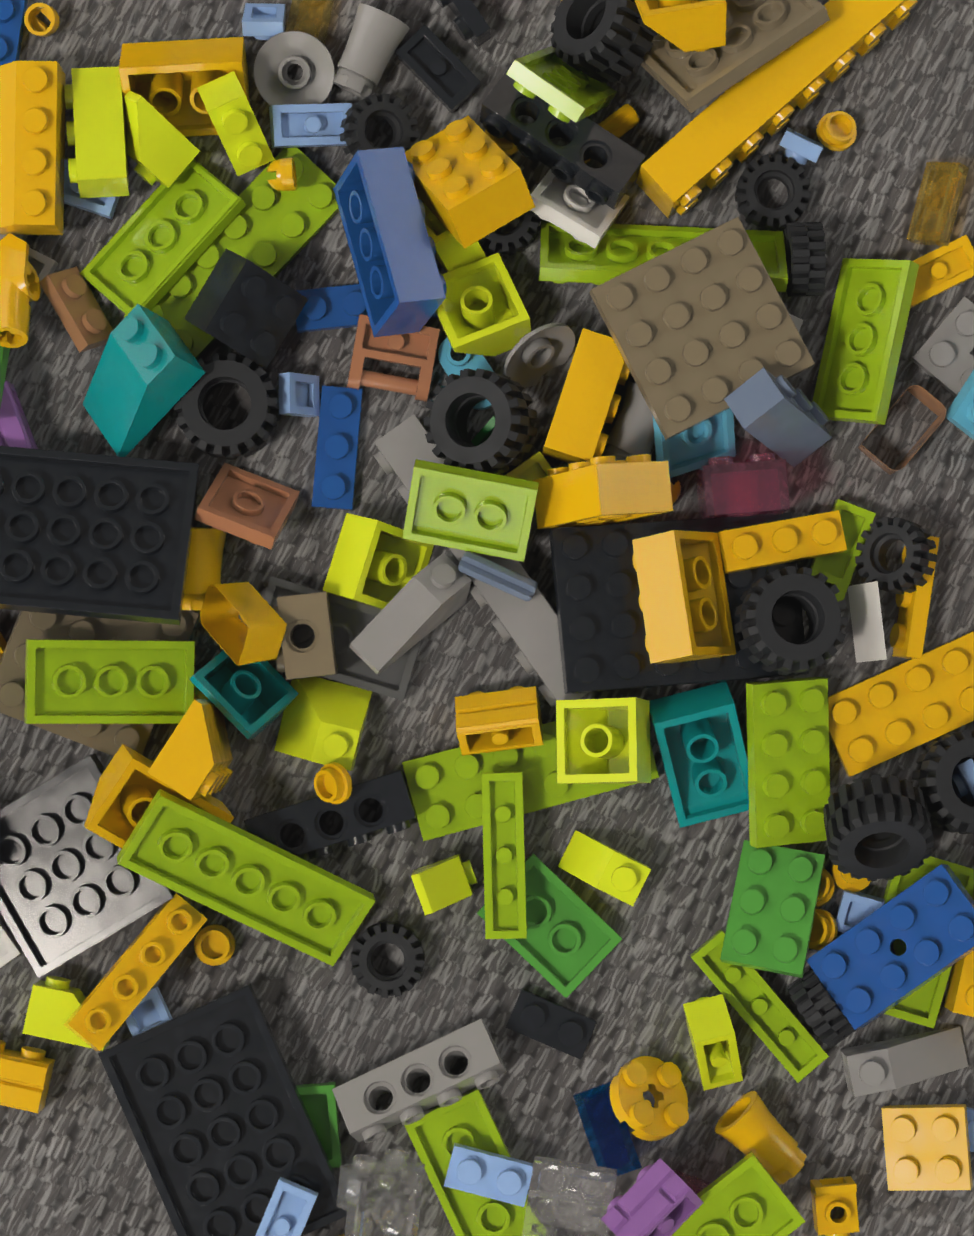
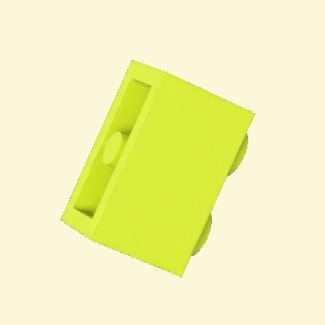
M234 71L197 87L237 176H241L275 160Z

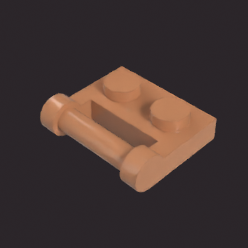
M359 314L347 388L359 390L360 386L414 395L415 400L427 402L440 329L423 326L419 332L374 337L369 317ZM368 358L420 368L418 380L363 370L364 359Z

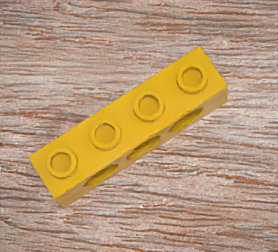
M175 893L174 898L163 904L64 1026L95 1051H101L208 919Z

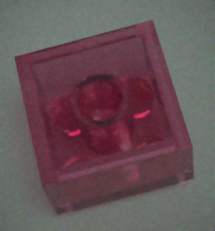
M774 453L750 455V459H746L742 463H733L732 456L709 458L705 466H702L695 474L699 519L747 517L773 513L778 515L789 510L786 459L775 460Z

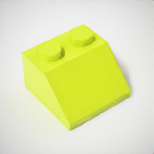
M346 513L322 591L383 609L413 576L428 565L434 545L402 539L403 529L379 520Z
M637 697L556 700L558 784L651 783L649 700Z

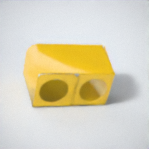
M249 582L210 584L206 590L200 611L201 624L236 665L240 666L277 659L287 623Z

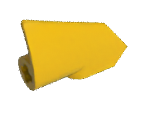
M8 233L0 240V346L18 348L28 342L31 312L29 302L38 301L41 287L37 272L28 261L29 244L11 233Z

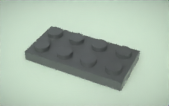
M270 576L264 599L271 607H277V597L322 591ZM329 594L338 674L322 677L404 701L422 640L377 675L349 647L350 643L382 609ZM300 625L293 632V641L301 649L309 647L314 641L315 634L309 625Z

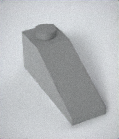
M442 553L412 577L350 643L349 648L379 675L466 604L472 580L466 574L460 572L458 567Z
M960 1026L840 1049L847 1088L854 1097L898 1089L968 1067Z

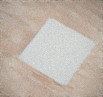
M878 581L849 586L848 596L856 663L887 660Z

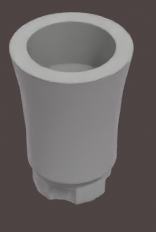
M358 3L353 27L337 65L339 70L333 79V83L341 89L363 99L370 96L373 87L378 86L382 74L396 48L409 31V26L380 9Z
M628 381L621 408L606 442L609 445L602 456H615L616 460H626L627 456L650 454L655 444L653 415L637 384L632 381Z

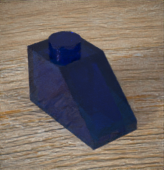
M611 1081L573 1095L602 1181L642 1168L626 1121L620 1123L613 1112L610 1102Z

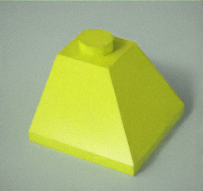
M499 252L442 274L447 287L446 299L438 307L436 314L454 352L497 356L512 350L524 335L531 332L530 317Z
M318 677L293 679L291 686L299 694L284 710L274 751L323 765L336 762L341 764L347 771H352L372 691Z

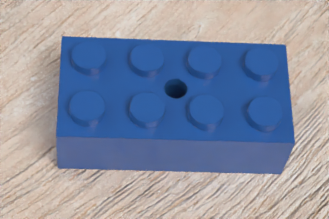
M404 147L357 150L333 188L374 337L419 332L446 299V281L438 271L435 260V243L433 238L428 236L424 222L425 207L422 200L417 197L414 186V168L407 161Z
M941 864L806 961L854 1030L864 1028L974 951V900L948 865ZM895 939H902L906 943V951L900 956L896 955L893 950Z

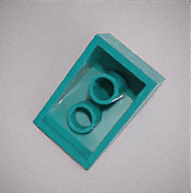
M137 304L110 333L83 401V406L116 455L126 457L206 372L168 320Z
M724 681L649 701L650 716L679 827L682 828L748 811V759L735 704L727 682Z

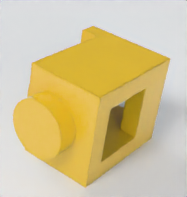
M852 1177L810 1180L814 1229L818 1236H850V1233L860 1232L856 1198L857 1185ZM834 1207L844 1208V1215L840 1219H832L830 1217V1212Z

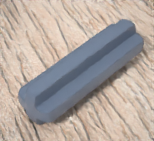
M466 551L463 554L458 565L460 572L524 601H530L537 588L536 581L470 551Z

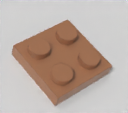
M224 463L197 507L194 520L272 550L295 508L300 491Z

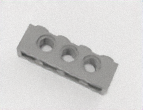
M479 1019L333 1088L332 1091L349 1134L358 1142L364 1140L365 1143H370L384 1137L388 1133L387 1129L399 1123L408 1125L417 1122L425 1116L424 1111L437 1105L447 1107L458 1102L463 1097L462 1093L477 1087L478 1090L496 1084L500 1080L499 1076L506 1073L507 1070L488 1027L482 1019ZM456 1059H468V1066L462 1074H450V1066ZM421 1076H430L429 1087L424 1092L414 1093L413 1084L415 1080ZM385 1093H391L393 1095L391 1105L386 1110L377 1111V1099Z

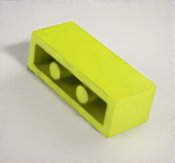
M119 66L71 68L72 84H65L64 86L66 109H73L74 121H66L68 146H75L76 158H68L70 183L78 184L80 198L129 196L125 107Z

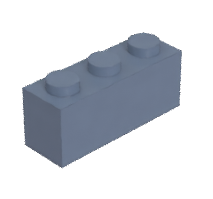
M764 367L724 398L744 430L793 467L832 438L824 426L829 419L814 401L811 403L799 388L795 390L782 374L776 378Z

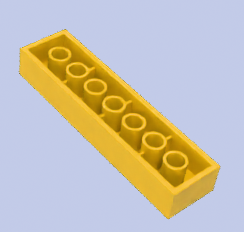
M829 0L824 4L830 19L829 21L781 52L776 58L747 75L742 81L728 88L641 165L636 183L667 218L675 212L683 216L699 201L697 197L702 193L701 189L707 185L712 190L728 176V170L732 167V162L736 158L741 163L746 161L759 148L758 144L764 138L763 135L766 132L771 137L778 133L790 121L788 117L795 111L794 108L796 106L803 110L819 96L820 93L818 91L825 85L826 79L832 84L837 81L850 68L849 64L855 59L857 52L861 57L869 53L880 42L879 37L887 30L886 27L888 26L892 31L895 30L909 17V11L918 1Z

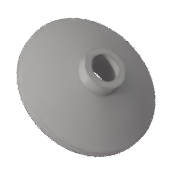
M301 31L279 33L267 40L256 56L254 63L255 84L262 98L270 106L322 104L330 94L334 84L335 68L330 52L319 39ZM292 64H298L303 69V75L298 80L290 78L288 74V68Z
M550 323L527 333L509 353L504 364V375L510 377V380L519 382L524 388L534 386L547 371L567 362L575 346L574 332L566 324Z

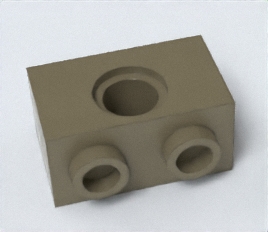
M325 591L277 597V607L272 608L287 623L282 647L276 659L278 672H285L286 680L338 674L329 593ZM300 625H309L314 631L315 638L309 647L301 649L293 641V632Z

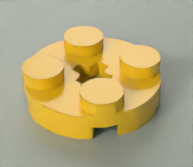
M640 1056L625 1063L619 1070L618 1075L613 1077L610 1084V1102L613 1112L620 1123L626 1121L629 1127L635 1130L631 1134L637 1138L646 1141H658L673 1134L678 1128L687 1123L689 1119L688 1097L678 1066L673 1062L665 1063L656 1057ZM649 1091L653 1095L655 1100L654 1107H652L649 1100H644L643 1093Z

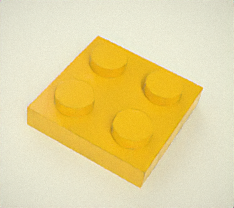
M966 1104L890 1105L881 1108L888 1191L972 1189Z

